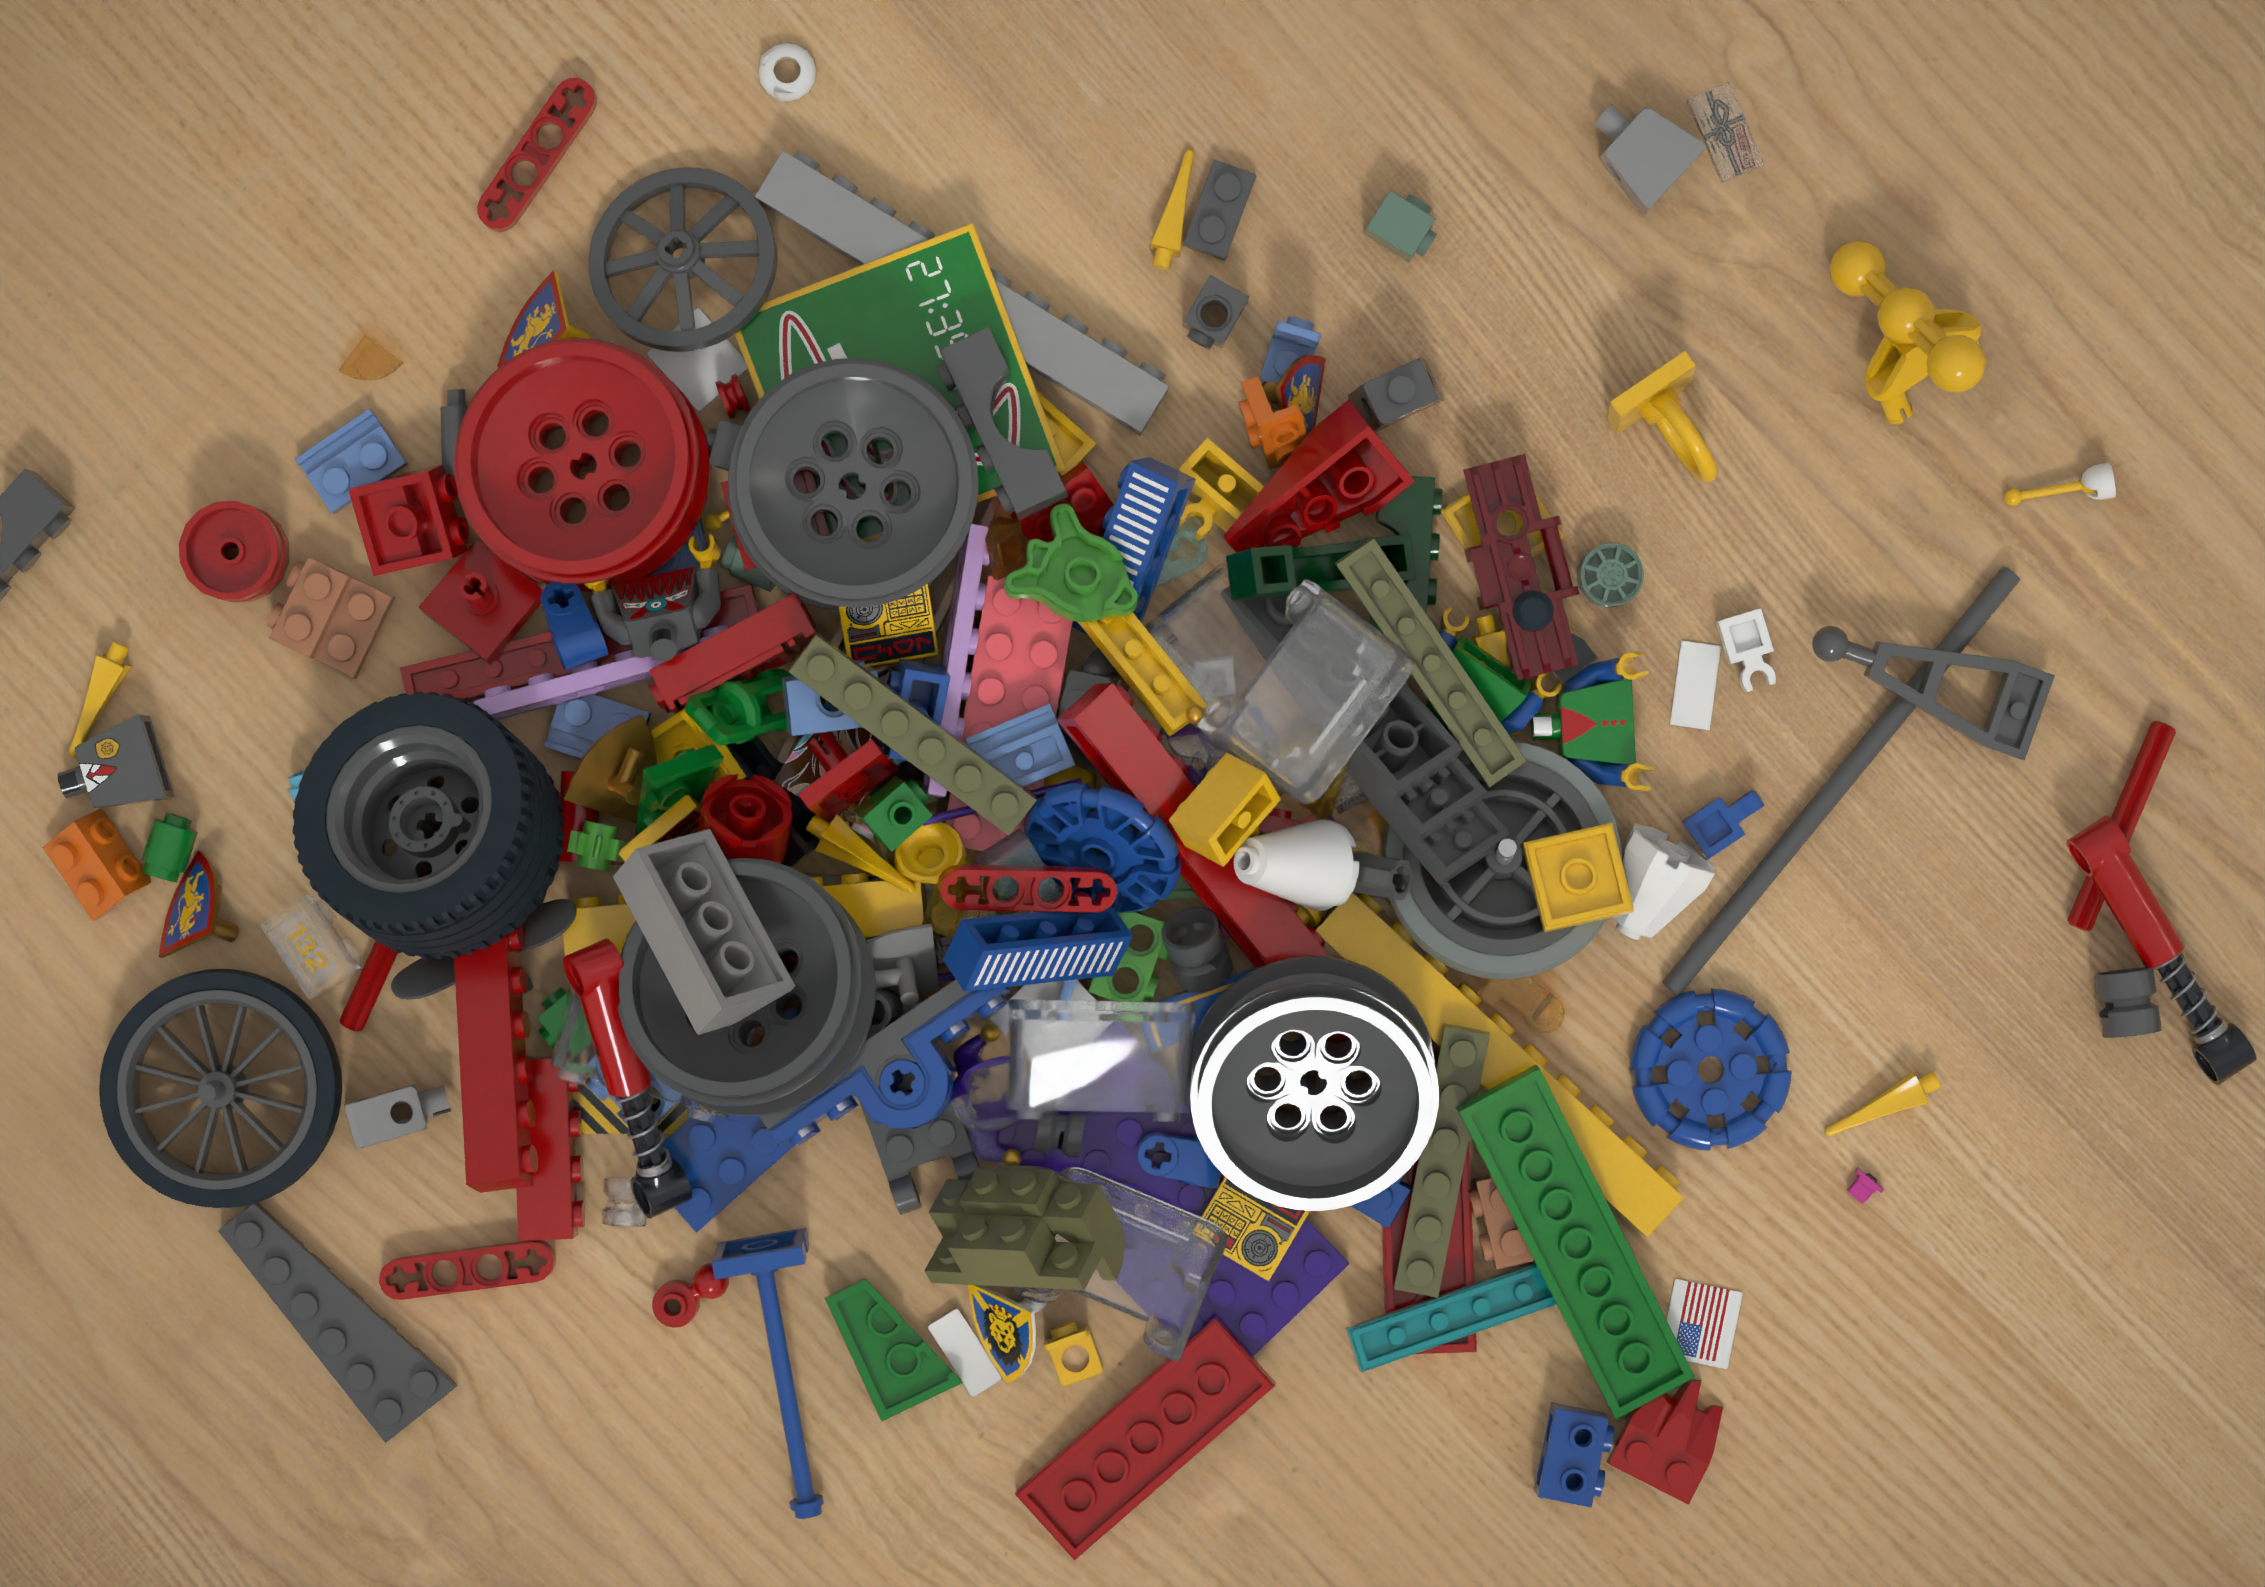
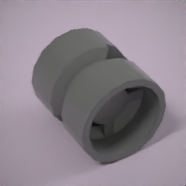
M1202 907L1185 908L1172 914L1165 921L1161 931L1162 940L1171 959V966L1178 984L1181 988L1195 993L1212 991L1222 986L1229 979L1233 967L1216 915Z
M2153 968L2122 969L2094 975L2097 1000L2105 1003V1008L2099 1012L2103 1038L2137 1036L2162 1030L2159 1006L2150 1000V997L2157 992Z

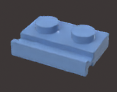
M371 409L366 410L295 458L329 511L333 514L352 502L348 489L357 485L387 479L408 465V462Z
M596 694L557 704L544 747L582 759L593 744L615 726L638 715H643L648 725L651 713Z
M1051 704L966 738L969 747L1023 787L1076 765Z

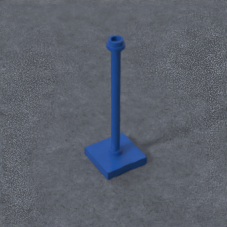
M806 1228L719 1242L712 1259L715 1280L745 1274L756 1276L797 1497L789 1502L790 1509L795 1512V1517L798 1519L820 1515L822 1513L821 1505L824 1504L823 1496L814 1494L774 1272L780 1268L805 1264L806 1252L809 1249Z

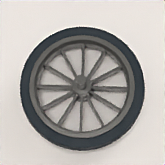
M234 969L202 970L176 977L160 985L141 999L123 1018L116 1028L103 1058L99 1085L100 1107L108 1136L115 1150L130 1170L144 1183L159 1193L186 1204L212 1208L240 1207L266 1200L284 1191L299 1180L318 1160L334 1132L339 1117L342 1100L341 1067L334 1042L327 1028L313 1009L297 994L285 986L255 973ZM223 1003L238 1005L223 1065H220L205 1004ZM191 1008H195L211 1070L165 1026L172 1019ZM247 1009H251L272 1021L277 1028L238 1067L232 1065ZM283 1032L293 1045L301 1065L247 1079L243 1071ZM160 1033L203 1078L199 1079L143 1064L144 1056L155 1036ZM303 1070L305 1085L303 1106L248 1092L249 1083ZM140 1071L196 1085L198 1086V1092L141 1107L138 1090ZM199 1097L202 1103L159 1144L149 1130L142 1112ZM244 1099L301 1114L294 1132L285 1144L242 1103ZM207 1107H211L196 1167L194 1168L179 1161L165 1149ZM232 1108H235L278 1151L270 1159L254 1168L248 1169ZM220 1110H222L238 1172L215 1173L204 1171Z

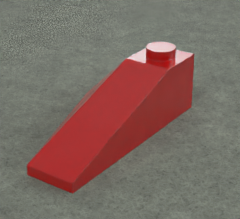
M1348 400L1311 430L1227 530L1223 538L1236 553L1261 547L1284 545L1298 547L1304 537L1322 529L1326 533L1340 528V521L1360 512L1367 516L1380 510L1415 481L1352 402Z

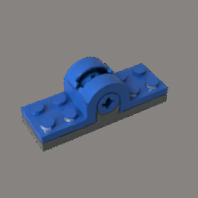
M954 980L866 1040L849 1068L823 1093L796 1108L781 1113L759 1116L768 1130H773L770 1134L778 1145L791 1143L793 1147L796 1145L800 1146L821 1131L817 1124L826 1117H829L831 1121L834 1119L838 1120L858 1106L854 1099L856 1097L875 1124L881 1123L892 1128L906 1129L926 1125L936 1120L951 1103L955 1073L958 1072L938 1041L942 1039L944 1044H950L971 1029L967 1021L978 1014L982 1018H988L1008 1004L1004 996L1012 991L1011 988L1002 987L964 992L957 980ZM900 1073L914 1075L915 1080L910 1084L912 1092L910 1090L904 1092L899 1090L898 1085L903 1081Z

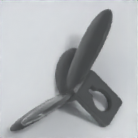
M542 899L538 908L534 912L532 911L527 920L522 924L525 932V948L521 949L520 952L544 945L562 935L575 920V904L569 899H556L543 903L544 899ZM446 956L444 959L431 957L430 959L421 958L413 962L393 978L391 983L393 994L400 999H420L455 984L454 958L451 956ZM527 974L528 992L532 990L534 986L532 980Z

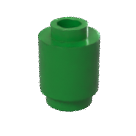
M165 813L164 820L154 819L141 858L145 862L142 870L143 873L171 882L178 881L180 873H185L198 834L197 831L190 829L192 820L170 813Z

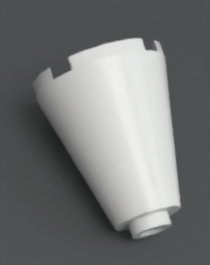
M1316 820L1248 838L1234 855V869L1237 877L1245 884L1306 908L1323 911L1333 906H1340L1347 901L1355 889L1359 874V861H1353L1351 846L1356 847L1353 836L1343 825L1332 820Z

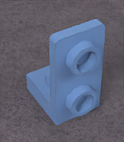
M1290 316L1286 323L1277 321L1260 376L1262 383L1270 381L1279 383L1285 370L1295 359L1305 354L1314 355L1321 333L1313 331V323Z

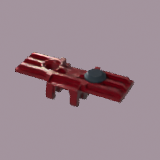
M1525 454L1464 469L1463 473L1482 543L1481 545L1464 549L1467 563L1473 562L1481 596L1476 598L1479 611L1498 606L1517 681L1579 665L1562 601L1564 598L1579 595L1578 586L1573 587L1558 529V525H1562L1560 516L1541 519ZM1506 510L1515 511L1521 516L1523 525L1520 532L1515 536H1505L1497 528L1498 516ZM1536 531L1541 532L1555 587L1554 592L1546 594L1541 592L1527 537L1528 533Z

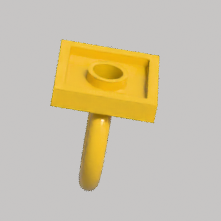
M1684 351L1610 401L1607 421L1617 435L1641 418H1644L1648 425L1656 423L1671 449L1690 473L1703 483H1711L1718 475L1715 460L1700 433L1679 406L1682 400L1678 393L1692 384L1696 367L1688 353Z

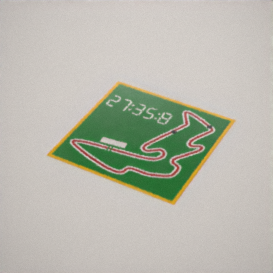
M973 223L767 301L756 316L735 334L759 400L778 382L807 366L834 359H872L895 365L920 377L947 400L961 419L956 406L962 404L963 400L956 387L949 391L946 388L937 368L938 365L944 363L939 350L989 327L1011 374L1010 378L1000 388L994 402L993 418L997 430L1005 439L1018 447L1031 450L1047 449L1057 472L1065 470ZM976 428L967 431L975 452L978 467V503L997 496L994 488L1002 485L995 468L986 472L975 447L983 443ZM828 435L821 441L822 450L829 457H840L847 451L846 442L839 435ZM875 441L882 463H887L892 458L890 446L883 441ZM870 443L867 446V455L872 462L876 463L872 444ZM813 473L815 484L818 488L819 479L817 475ZM846 477L839 483V489L845 490L846 498L850 500L858 499L864 494V487L857 486V478ZM891 483L889 485L892 493L884 492L887 502L893 506H902L909 501V492L903 484ZM823 512L829 534L831 535L835 532L837 526L835 518L831 514ZM863 519L856 526L857 535L865 542H875L881 537V526L874 519Z

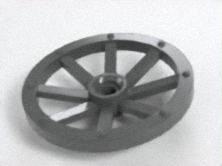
M685 167L664 170L651 174L629 186L610 204L602 215L590 245V282L595 297L604 313L622 333L632 340L663 351L684 352L704 349L716 345L739 332L756 316L765 303L773 286L777 270L778 250L776 237L771 222L759 201L749 190L734 179L722 173L702 168ZM685 188H700L725 196L688 232L686 231ZM670 191V232L665 234L633 211L650 198ZM738 206L752 220L758 241L700 243ZM622 223L656 245L654 250L608 261L611 244ZM677 249H686L680 254L679 258L673 257V253ZM759 257L754 279L745 296L705 265V259ZM659 265L626 313L615 300L609 278ZM695 276L734 307L719 320L698 329L695 327L689 279ZM670 278L674 279L681 331L658 330L640 323Z

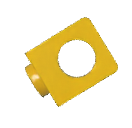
M1070 1321L1050 1329L1051 1336L1044 1339V1347L1050 1353L1062 1386H1068L1103 1372V1367L1087 1323L1077 1326L1075 1321ZM1078 1345L1087 1351L1089 1361L1084 1369L1071 1371L1064 1366L1062 1355L1070 1346Z

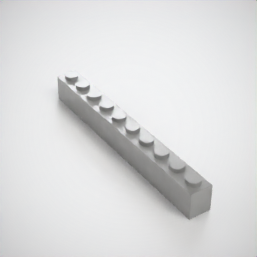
M798 150L794 156L785 151L781 152L754 196L764 207L859 265H864L930 240L935 236L933 232L915 221H912L908 227L893 218L897 211L883 201L874 197L871 203H868L855 195L858 187L842 176L835 174L831 180L816 170L820 164ZM990 268L1027 367L1141 436L1169 390V386L1162 382L1166 375L1146 362H1142L1141 366L1137 367L1124 359L1127 351L1106 338H1104L1101 344L1086 336L1089 330L1087 326L1069 315L1060 320L1047 312L1051 305L1029 291H1027L1024 297L1009 289L1012 283L1010 279Z

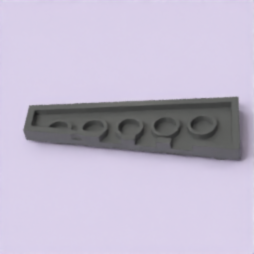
M258 1202L250 1205L218 1231L385 1443L458 1386L450 1376L418 1347L415 1348L396 1331L397 1328L385 1317L382 1318L363 1301L364 1298L353 1288H349L330 1271L331 1268L314 1253L309 1252L298 1238Z

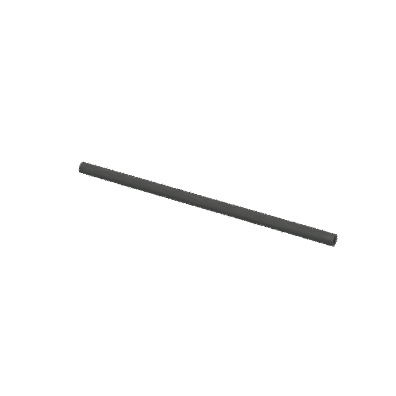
M2003 566L1935 650L1961 653L2021 579L2013 571ZM1928 661L1921 665L1906 685L1919 691L1929 663ZM1947 664V667H1946V669H1945V672H1946V670H1947L1951 665H1948V664ZM1899 696L1893 699L1665 977L1662 983L1677 996L1686 989L1916 708L1914 705Z

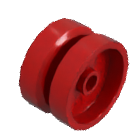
M221 501L198 510L185 524L179 541V559L187 579L203 594L233 603L253 602L270 594L283 580L290 562L289 542L281 525L266 511L238 501ZM239 547V554L235 559L228 556L230 548Z

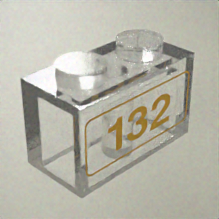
M314 894L303 896L260 924L309 1001L321 997L362 970L357 962L361 958V954L356 945L347 935L341 938L332 924L337 920L332 908L321 898L317 900Z

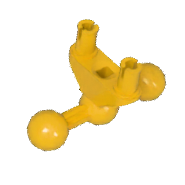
M1855 240L1839 247L1833 254L1829 266L1830 279L1838 291L1850 297L1866 295L1879 308L1877 313L1878 326L1884 337L1866 370L1865 387L1869 396L1880 402L1887 422L1894 425L1903 423L1904 420L1900 409H1902L1907 419L1912 416L1913 407L1905 391L1928 375L1936 387L1948 393H1960L1973 389L1983 378L1987 362L1986 354L1978 340L1981 335V324L1978 319L1969 313L1959 310H1935V306L1927 294L1916 288L1902 287L1898 289L1885 277L1886 259L1877 246L1867 241Z

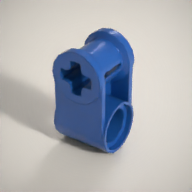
M557 582L549 583L542 590L540 598L546 614L547 627L564 670L567 671L607 656L608 650L595 618H592L576 584Z
M1152 1132L1145 1135L1139 1142L1137 1157L1141 1168L1145 1172L1154 1176L1176 1179L1191 1185L1218 1188L1221 1172L1204 1151L1198 1137H1184L1162 1132ZM1156 1142L1163 1143L1164 1151L1170 1153L1169 1159H1161L1159 1165H1152L1151 1157L1145 1155L1146 1149H1154Z

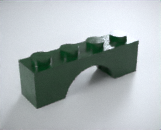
M1411 476L1415 482L1380 510L1376 511V523L1388 528L1396 536L1411 535L1416 579L1405 584L1427 615V605H1435L1437 578H1429L1430 560L1438 561L1440 534L1432 533L1433 515H1441L1442 489L1435 488V477ZM1370 616L1368 639L1383 657L1399 658Z
M1411 535L1374 537L1404 582L1415 580L1416 572ZM1368 539L1314 547L1284 545L1251 548L1226 556L1231 599L1232 601L1353 590L1335 565V562Z

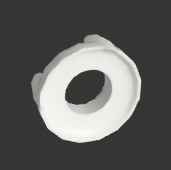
M790 43L775 45L761 55L758 70L760 83L767 94L778 101L789 102L798 100L808 94L815 84L817 73L815 62L809 52L799 45ZM782 59H792L800 66L799 77L791 83L779 81L774 74L775 65Z

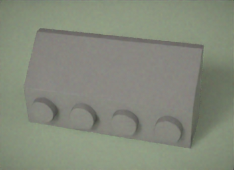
M710 829L637 848L614 874L613 878L697 1035L735 1024L790 992L795 987Z

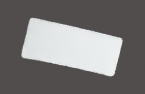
M954 1309L928 1326L929 1331L972 1397H975L1001 1380L996 1367L958 1309Z

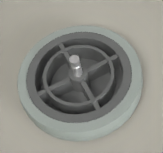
M1514 742L1527 762L1491 787L1483 780L1463 749L1459 754L1458 759L1487 791L1482 801L1511 835L1508 839L1502 840L1498 848L1442 886L1431 876L1389 824L1384 836L1382 856L1409 861V866L1415 873L1413 889L1407 892L1404 900L1390 899L1395 914L1404 929L1425 952L1439 962L1462 973L1480 978L1517 979L1553 969L1583 950L1594 939L1607 920L1602 919L1544 932L1523 851V842L1612 823L1622 860V849L1616 821L1608 803L1595 784L1568 760L1549 750L1527 743Z

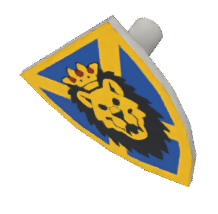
M968 1285L973 1321L980 1340L993 1365L1006 1383L1009 1384L1021 1377L1032 1363L1036 1348L1034 1314L1046 1307V1300L1040 1292H1035L1022 1301L1016 1302L983 1285Z

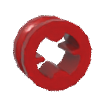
M737 374L731 375V379L727 383H723L721 380L715 382L730 419L736 417V412L739 410H744L746 413L751 411Z

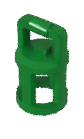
M771 668L760 672L753 678L742 681H727L713 690L690 696L686 702L685 711L719 745L742 744L754 739L757 735L773 730L779 732L787 730L785 711L773 714L768 707L766 695L783 690L781 677L792 675L784 669ZM711 705V712L706 706Z

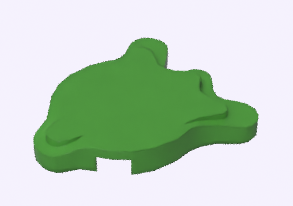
M1059 504L1053 507L1050 512L1049 521L1054 540L1047 543L1040 539H1032L1028 542L1026 566L1008 574L1004 582L1005 594L1013 599L1039 601L1055 614L1076 622H1093L1109 616L1123 617L1133 613L1137 607L1138 593L1130 584L1129 575H1127L1123 563V555L1104 538L1086 531L1070 505Z

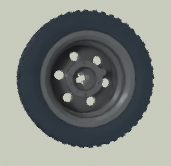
M421 691L411 695L404 693L394 697L390 696L383 701L374 702L360 709L352 717L344 720L320 744L299 783V791L294 801V826L292 834L295 837V849L299 852L297 856L298 862L303 866L302 872L310 879L312 889L318 892V896L342 917L369 937L398 953L403 952L407 956L412 957L419 955L424 959H430L431 957L444 959L446 956L456 958L463 954H472L478 949L488 948L495 942L498 943L508 933L514 932L517 927L527 920L531 912L538 908L541 900L547 894L548 887L554 881L555 873L559 868V858L563 852L564 833L562 832V827L564 826V818L561 814L563 807L558 801V790L553 786L554 781L547 774L545 766L502 723L478 705L469 704L460 697L454 698L450 694L440 696L436 692L426 694ZM443 777L444 784L440 789L431 786L430 782L433 779ZM385 846L397 847L393 855H385Z

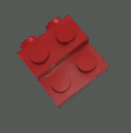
M443 464L403 473L393 478L357 485L348 489L373 576L453 559L466 552V544L469 543L471 538L470 528L465 518H458L453 502L458 497L455 478L451 474H445Z

